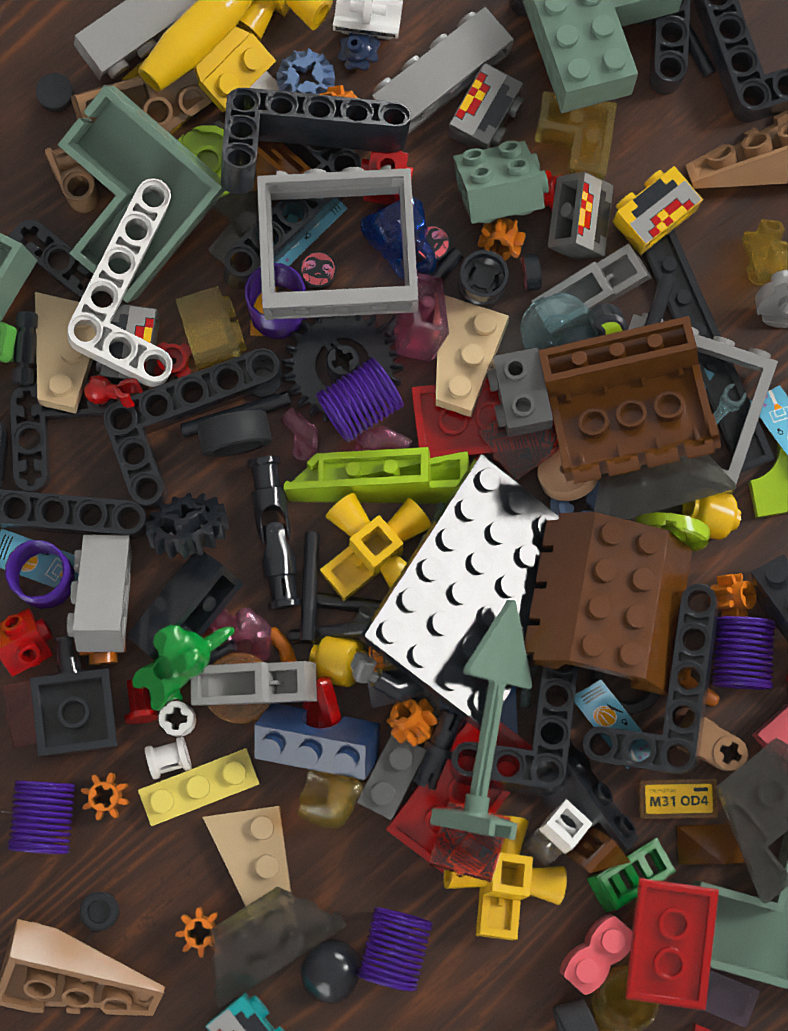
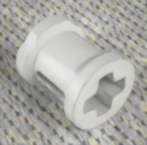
M180 701L169 702L159 714L160 726L164 728L167 734L177 737L186 736L191 733L197 722L196 713L193 708ZM181 708V714L187 716V723H181L179 730H175V724L169 722L168 718L169 715H175L177 709Z
M183 736L177 737L174 743L156 748L152 746L145 747L146 759L153 779H158L161 774L183 768L185 771L192 769L189 752Z

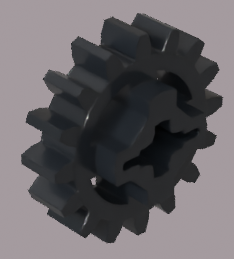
M187 493L182 498L172 497L171 504L160 503L158 505L160 512H150L149 517L151 521L145 522L146 535L150 547L155 548L158 555L167 552L168 559H173L177 554H182L183 559H187L190 554L194 553L199 556L203 555V548H216L215 539H225L224 530L230 527L224 504H219L217 497L207 500L206 493L200 494L197 498H192L191 493Z

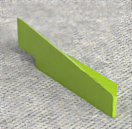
M428 447L316 453L307 462V468L292 482L287 480L284 483V491L291 502H338L348 494L355 493L360 503H404L410 498L415 503L446 504L469 468L468 452H459L430 458Z

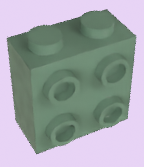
M507 141L497 147L483 150L477 148L470 149L463 154L453 156L457 188L472 224L478 222L490 223L497 218L515 214L527 215L534 210L545 208L543 193L549 192L547 176L544 170L540 171L538 156L536 153H530L525 141Z

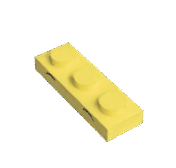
M245 748L139 789L138 792L151 826L260 785L248 750Z

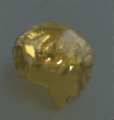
M310 769L304 790L299 795L300 806L297 811L298 816L322 828L339 829L351 816L356 800L362 793L363 786L358 778Z
M629 965L610 969L605 981L593 992L592 1008L596 1020L601 1027L600 1031H643L654 1022L660 1006L658 1003L625 999Z

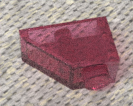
M417 273L418 312L397 313L394 326L397 355L432 362L449 335L442 278Z

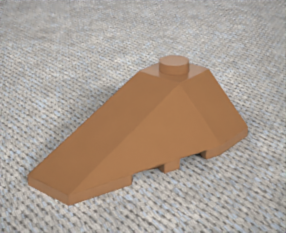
M194 68L160 92L149 87L141 76L107 85L117 87L168 133L212 102L199 87ZM104 86L70 96L77 119L90 118L93 122L96 121L98 117H88L84 111Z
M788 110L774 116V124L760 132L755 127L745 132V138L734 146L729 144L721 145L686 164L685 166L693 188L787 184Z
M17 919L0 971V1006L35 1013H43L44 1007L50 1006L66 1007L67 1013L80 1014L81 1008L85 1007L101 1008L107 1015L153 1016L164 994L165 986L56 928L44 926L37 922Z

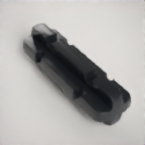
M20 311L16 314L15 327L19 329L14 345L13 363H16V368H13L12 382L17 385H32L35 369H32V365L35 364L37 334L34 333V329L38 328V315L34 312Z

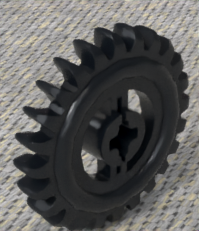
M372 314L366 321L363 320V315H354L353 317L332 316L326 319L314 317V325L309 324L305 320L301 321L304 334L295 331L291 332V337L297 343V346H284L285 351L293 356V358L283 359L282 365L293 371L284 374L283 380L296 383L288 390V394L291 396L302 395L297 402V406L302 408L310 404V417H314L321 411L323 412V423L326 424L330 420L316 397V392H319L321 389L326 391V386L318 378L315 369L316 360L321 350L326 348L328 352L326 356V369L328 376L334 382H336V379L341 380L342 375L347 378V371H344L341 366L336 367V351L339 358L342 357L345 362L349 361V372L351 374L352 369L357 370V365L360 366L358 353L349 345H339V340L352 341L361 346L368 354L369 359L370 357L375 358L382 366L395 387L401 385V380L392 374L404 370L403 364L393 362L402 356L403 351L401 349H390L397 342V336L384 337L388 329V323L375 328L376 314ZM378 403L380 409L384 411L383 407ZM349 415V417H350V419L352 420L353 424L356 425L355 421H354V420L351 418V416Z

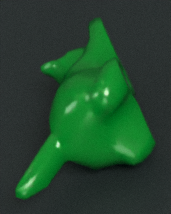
M169 625L160 629L155 634L153 645L158 650L159 656L155 661L147 664L135 673L132 680L133 686L137 689L145 687L149 689L151 707L155 711L162 710L167 702L178 699L182 701L183 696L180 693V688L191 678L197 677L204 672L209 663L210 653L234 634V628L231 626L220 628L206 638L194 632L183 630L179 625Z

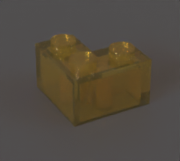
M544 92L539 109L534 142L570 147L566 175L585 171L604 180L607 173L617 103L602 102L561 113L555 93Z
M219 286L175 299L198 371L240 356L241 352L247 351L238 320L230 322L229 319L236 316L230 296L222 297Z

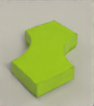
M778 442L777 457L772 468L764 476L748 482L756 519L788 513V455Z

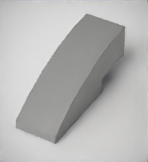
M628 243L600 262L596 263L594 261L533 299L532 303L548 331L552 333L586 316L589 310L597 305L612 302L652 277L634 247Z
M259 662L207 665L203 673L191 678V705L194 706L317 702L316 663Z

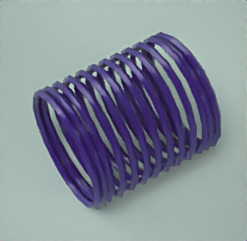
M274 263L275 286L286 287L294 292L305 291L304 282L296 270L283 263ZM258 267L250 275L245 285V298L253 326L262 335L272 339L290 337L292 331L298 332L302 328L301 321H306L307 318L265 320L264 314L254 307L257 297L262 293L261 267Z
M373 357L367 359L366 363L362 362V367L357 365V370L352 369V374L347 372V378L342 375L341 380L336 379L337 385L331 382L332 389L326 386V391L321 389L319 392H316V397L328 418L343 439L349 443L350 440L353 441L354 438H357V433L362 435L363 430L367 431L368 427L372 428L373 423L378 425V420L383 421V417L388 418L389 414H393L394 410H400V407L403 408L404 405L392 380ZM383 399H384V400L386 401V403L389 405V408L385 405ZM378 403L383 407L384 412L380 409ZM373 406L376 408L379 415L374 411ZM368 410L372 413L374 419L370 416ZM362 412L365 414V416L367 417L368 421L364 418ZM355 413H356V414L358 415V417L361 419L363 425L359 422V420H358L357 416L355 415ZM349 415H350L351 418L355 421L357 427L353 424V422H352V420L350 419Z
M43 540L24 542L9 554L5 564V578L10 589L31 606L40 609L53 608L62 604L71 595L72 581H75V571L66 556L52 543ZM51 553L59 556L62 561L63 575L57 587L44 596L30 597L24 595L19 585V575L23 565L30 558L38 554Z
M718 617L716 629L722 631H716V636L720 637L715 638V642L728 644L714 645L717 649L725 650L713 651L714 654L723 656L713 657V660L721 662H716L712 665L714 667L731 669H713L712 672L728 675H754L764 678L713 675L711 679L713 682L711 684L718 687L735 689H772L773 682L770 680L773 677L770 674L774 672L771 669L774 666L771 663L774 658L771 655L775 653L771 650L775 647L772 644L775 641L773 638L775 633L772 630L776 628V622L757 617ZM747 632H765L769 634H756ZM743 638H763V639H767V640H762V641H760V640L743 639ZM739 644H755V645H756V644H760V645H766V646H765V647H757V646L739 645ZM746 651H764L766 653H755ZM743 657H762L767 659H752ZM738 663H759L765 665H748ZM734 669H757V670H763V671L754 672V671L734 670Z
M15 780L13 790L21 793H15L12 796L24 800L12 801L13 804L20 806H13L11 808L13 811H16L11 816L19 819H12L10 821L12 824H15L9 827L10 830L17 832L9 833V836L14 838L8 840V850L30 853L68 854L70 847L67 845L32 842L70 843L69 839L36 837H70V833L33 829H72L70 826L38 823H73L71 820L44 817H73L70 813L50 812L73 811L72 807L46 804L73 805L74 802L70 800L51 798H74L73 794L57 792H74L75 784Z
M375 907L373 909L374 912H372L374 916L371 917L374 922L369 923L373 928L368 929L371 934L366 936L369 941L365 942L368 947L363 948L366 953L362 954L364 960L360 961L363 966L359 967L357 975L364 980L376 984L414 992L418 986L416 982L420 980L412 975L419 976L421 973L411 968L422 969V965L414 962L423 963L424 960L413 955L424 957L426 954L412 948L421 950L428 948L418 943L389 937L380 933L391 934L427 944L429 943L427 939L383 927L430 937L429 933L386 921L426 931H431L433 929L431 926L434 924L423 918ZM378 939L388 940L408 947L386 943ZM375 945L385 946L405 953L383 949ZM372 951L382 952V953L389 954V955H392V956H395V957H399V958H402V959H398V958H394V957H389V956H385V955H380V954L375 953V952H372ZM370 957L379 958V959L386 960V961H389V962H392V963H395V964H391V963H387V962H382V961H377V960L372 959V958H370ZM369 964H376L389 969L379 968Z

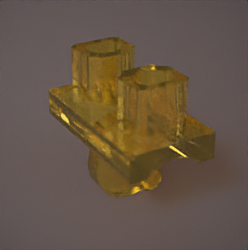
M762 219L756 232H744L742 242L750 259L746 272L753 284L765 285L771 282V275L774 273L788 270V243L781 240L785 229L780 221Z

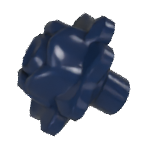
M349 33L348 37L340 39L341 49L338 59L341 62H345L347 70L357 68L366 71L369 69V63L378 61L377 50L380 46V41L377 38H373L372 35Z

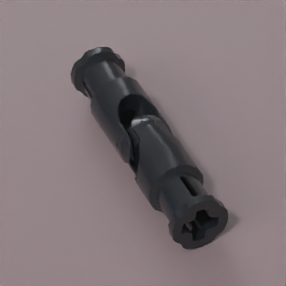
M263 456L247 461V467L252 469L255 491L251 494L258 538L262 544L265 542L266 545L262 559L264 578L269 583L271 602L268 604L269 610L289 609L302 605V599L297 598L294 575L298 573L296 559L287 542L290 540L291 526L284 487L280 485L278 465L281 463L280 456ZM268 510L277 511L283 517L284 524L272 522L262 527L261 516ZM281 581L283 582L285 596H283Z

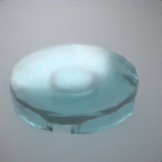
M565 293L553 294L554 296L542 297L534 301L525 311L520 324L522 342L526 350L537 347L538 350L555 347L566 331L573 327L591 326L587 316L589 312L588 306L576 296Z

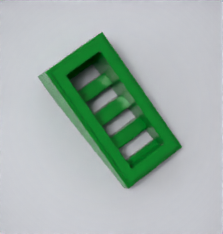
M657 838L626 854L627 858L631 861L630 863L597 871L587 878L604 911H616L637 897L639 877L632 866L633 862L637 864L645 879L662 881L676 872ZM647 853L658 869V872L655 874L644 858V855ZM621 870L631 886L629 889L626 888L618 874Z

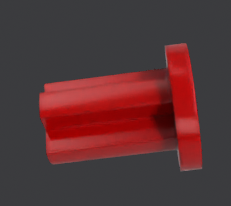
M133 679L128 680L127 690L130 713L124 715V722L126 724H143L157 720L159 713L151 709L148 688L137 689L133 686Z

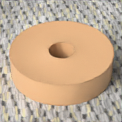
M559 448L551 450V454H546L548 456L542 458L539 463L537 473L542 489L549 497L555 500L572 501L582 498L594 489L599 480L595 479L574 484V480L566 482Z

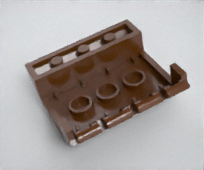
M689 316L538 350L551 404L566 482L574 480V484L600 479L602 478L601 474L604 473L614 476L641 470L640 465L647 464L648 468L680 461L679 457L687 456V459L713 454L715 453L714 449L721 448L715 416L711 413L699 366L698 351Z
M598 512L559 513L558 520H547L542 547L553 550V552H541L536 583L546 586V589H534L529 620L540 622L539 626L527 627L524 643L526 654L534 656L533 660H535L536 665L558 669L564 664L574 665L631 679V688L668 696L681 598L687 588L693 549L669 530Z

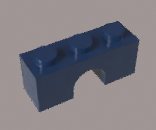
M271 703L254 725L255 759L365 780L380 755V723L343 716L341 721L333 727L314 728L307 725V709Z

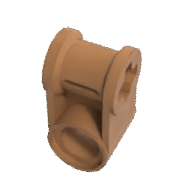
M51 148L45 149L55 178L59 181L62 192L70 207L79 213H87L94 210L99 204L100 194L93 175L62 148L55 150ZM80 186L89 187V190L83 196H73L76 188Z
M688 709L679 728H688L694 723V711ZM704 717L699 759L723 771L741 768L748 757V749L745 743L740 738L725 731L716 723ZM732 744L734 746L732 752L737 755L736 760H728L724 763L722 761L724 754L719 751L720 747H729ZM677 746L678 749L690 755L685 746Z

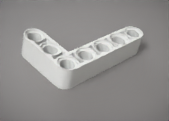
M155 178L143 181L137 188L69 322L67 331L68 342L77 352L130 378H135L138 382L149 387H157L166 382L173 367L171 357L163 349L111 324V321L168 209L171 198L170 189L162 180ZM148 192H154L161 197L163 203L158 207H150L144 203L142 197ZM131 225H138L144 229L146 236L142 240L135 241L127 236L125 230ZM114 258H121L128 263L129 270L124 274H116L110 270L108 263ZM97 291H104L110 294L113 302L106 308H100L93 304L91 296ZM83 324L90 325L94 329L96 336L88 342L80 341L74 334L76 327ZM114 342H123L128 345L130 355L125 359L114 358L109 352V346ZM149 359L159 360L164 366V373L156 377L150 376L144 370L143 364Z

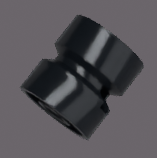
M489 250L475 251L467 256L460 270L458 282L460 298L465 302L486 309L497 305L504 296L508 282L509 271L504 259L497 253Z

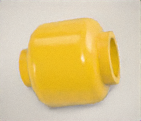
M701 487L694 494H689L683 504L682 515L700 520L708 525L711 530V539L722 540L726 538L731 531H735L741 521V511L737 508V501L729 493Z
M326 636L319 645L315 644L312 647L309 662L316 663L317 679L328 676L331 678L333 685L351 687L356 683V680L353 677L350 665L357 652L367 654V651L363 650V645L357 639Z

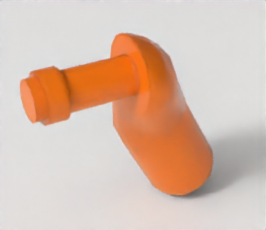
M277 627L269 628L266 631V638L278 650L280 661L298 662L296 661L290 641Z
M691 670L684 671L680 677V684L685 689H693L699 684L690 676ZM708 688L706 704L711 707L716 706L720 697L718 693Z

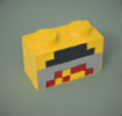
M675 166L665 174L662 170L657 171L644 183L646 189L637 196L631 192L616 205L618 211L613 219V223L640 255L695 213L703 201L701 196Z

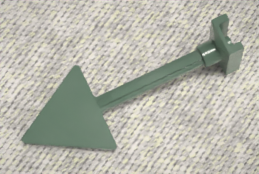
M507 600L464 668L465 674L489 681L470 794H466L464 810L433 808L430 824L515 840L517 823L487 814L490 798H487L505 686L508 684L525 689H531L532 687L517 602L515 600Z

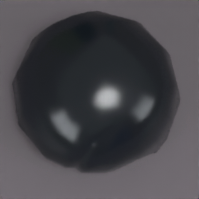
M329 938L316 943L310 948L302 964L300 974L305 991L316 1001L328 1004L339 1003L353 993L359 981L357 973H359L358 969L361 963L356 950L345 941Z

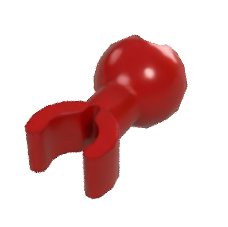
M101 375L91 376L89 382L84 387L85 397L91 403L100 405L107 403L110 399H119L122 406L126 408H132L135 405L129 394L143 392L138 380L135 378H128L119 384H112L107 377Z

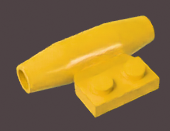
M197 0L162 35L138 70L141 78L153 90L160 92L194 68L199 87L222 112H225L228 94L236 88H250L276 61L253 33L236 27L253 0Z

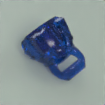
M412 196L415 254L420 251L427 258L416 264L418 280L435 271L437 259L433 248L426 238L428 227L426 226L423 204L419 199ZM399 200L361 219L360 229L369 245L379 251L383 258L389 261L394 273L404 280V269L401 265L403 248Z

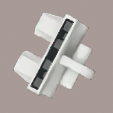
M337 0L333 30L341 31L342 34L357 33L377 36L380 39H398L403 0Z

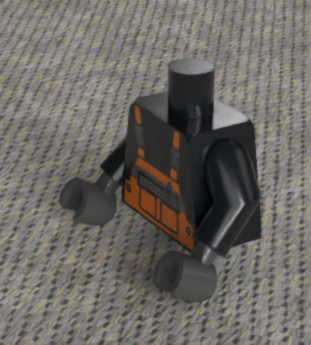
M362 605L354 622L369 621L376 610L371 606ZM368 646L367 654L363 652L355 654L350 665L353 677L359 683H368L371 708L432 696L431 693Z

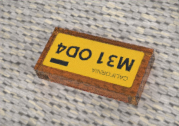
M716 779L638 780L639 819L718 818Z

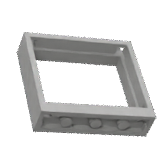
M391 165L380 168V170L364 171L360 167H349L343 169L342 172L328 173L322 169H310L305 171L304 174H288L284 171H276L277 175L257 176L262 304L265 320L418 312L410 168L391 169ZM399 194L405 286L275 293L271 200Z
M642 313V316L633 314L628 330L644 326L648 313ZM692 327L698 352L759 371L761 375L728 471L694 459H687L685 456L679 457L680 461L652 468L732 494L778 361L770 359L771 354L761 349L750 348L749 351L736 348L733 341L724 337L714 336L712 340L698 335L699 331Z

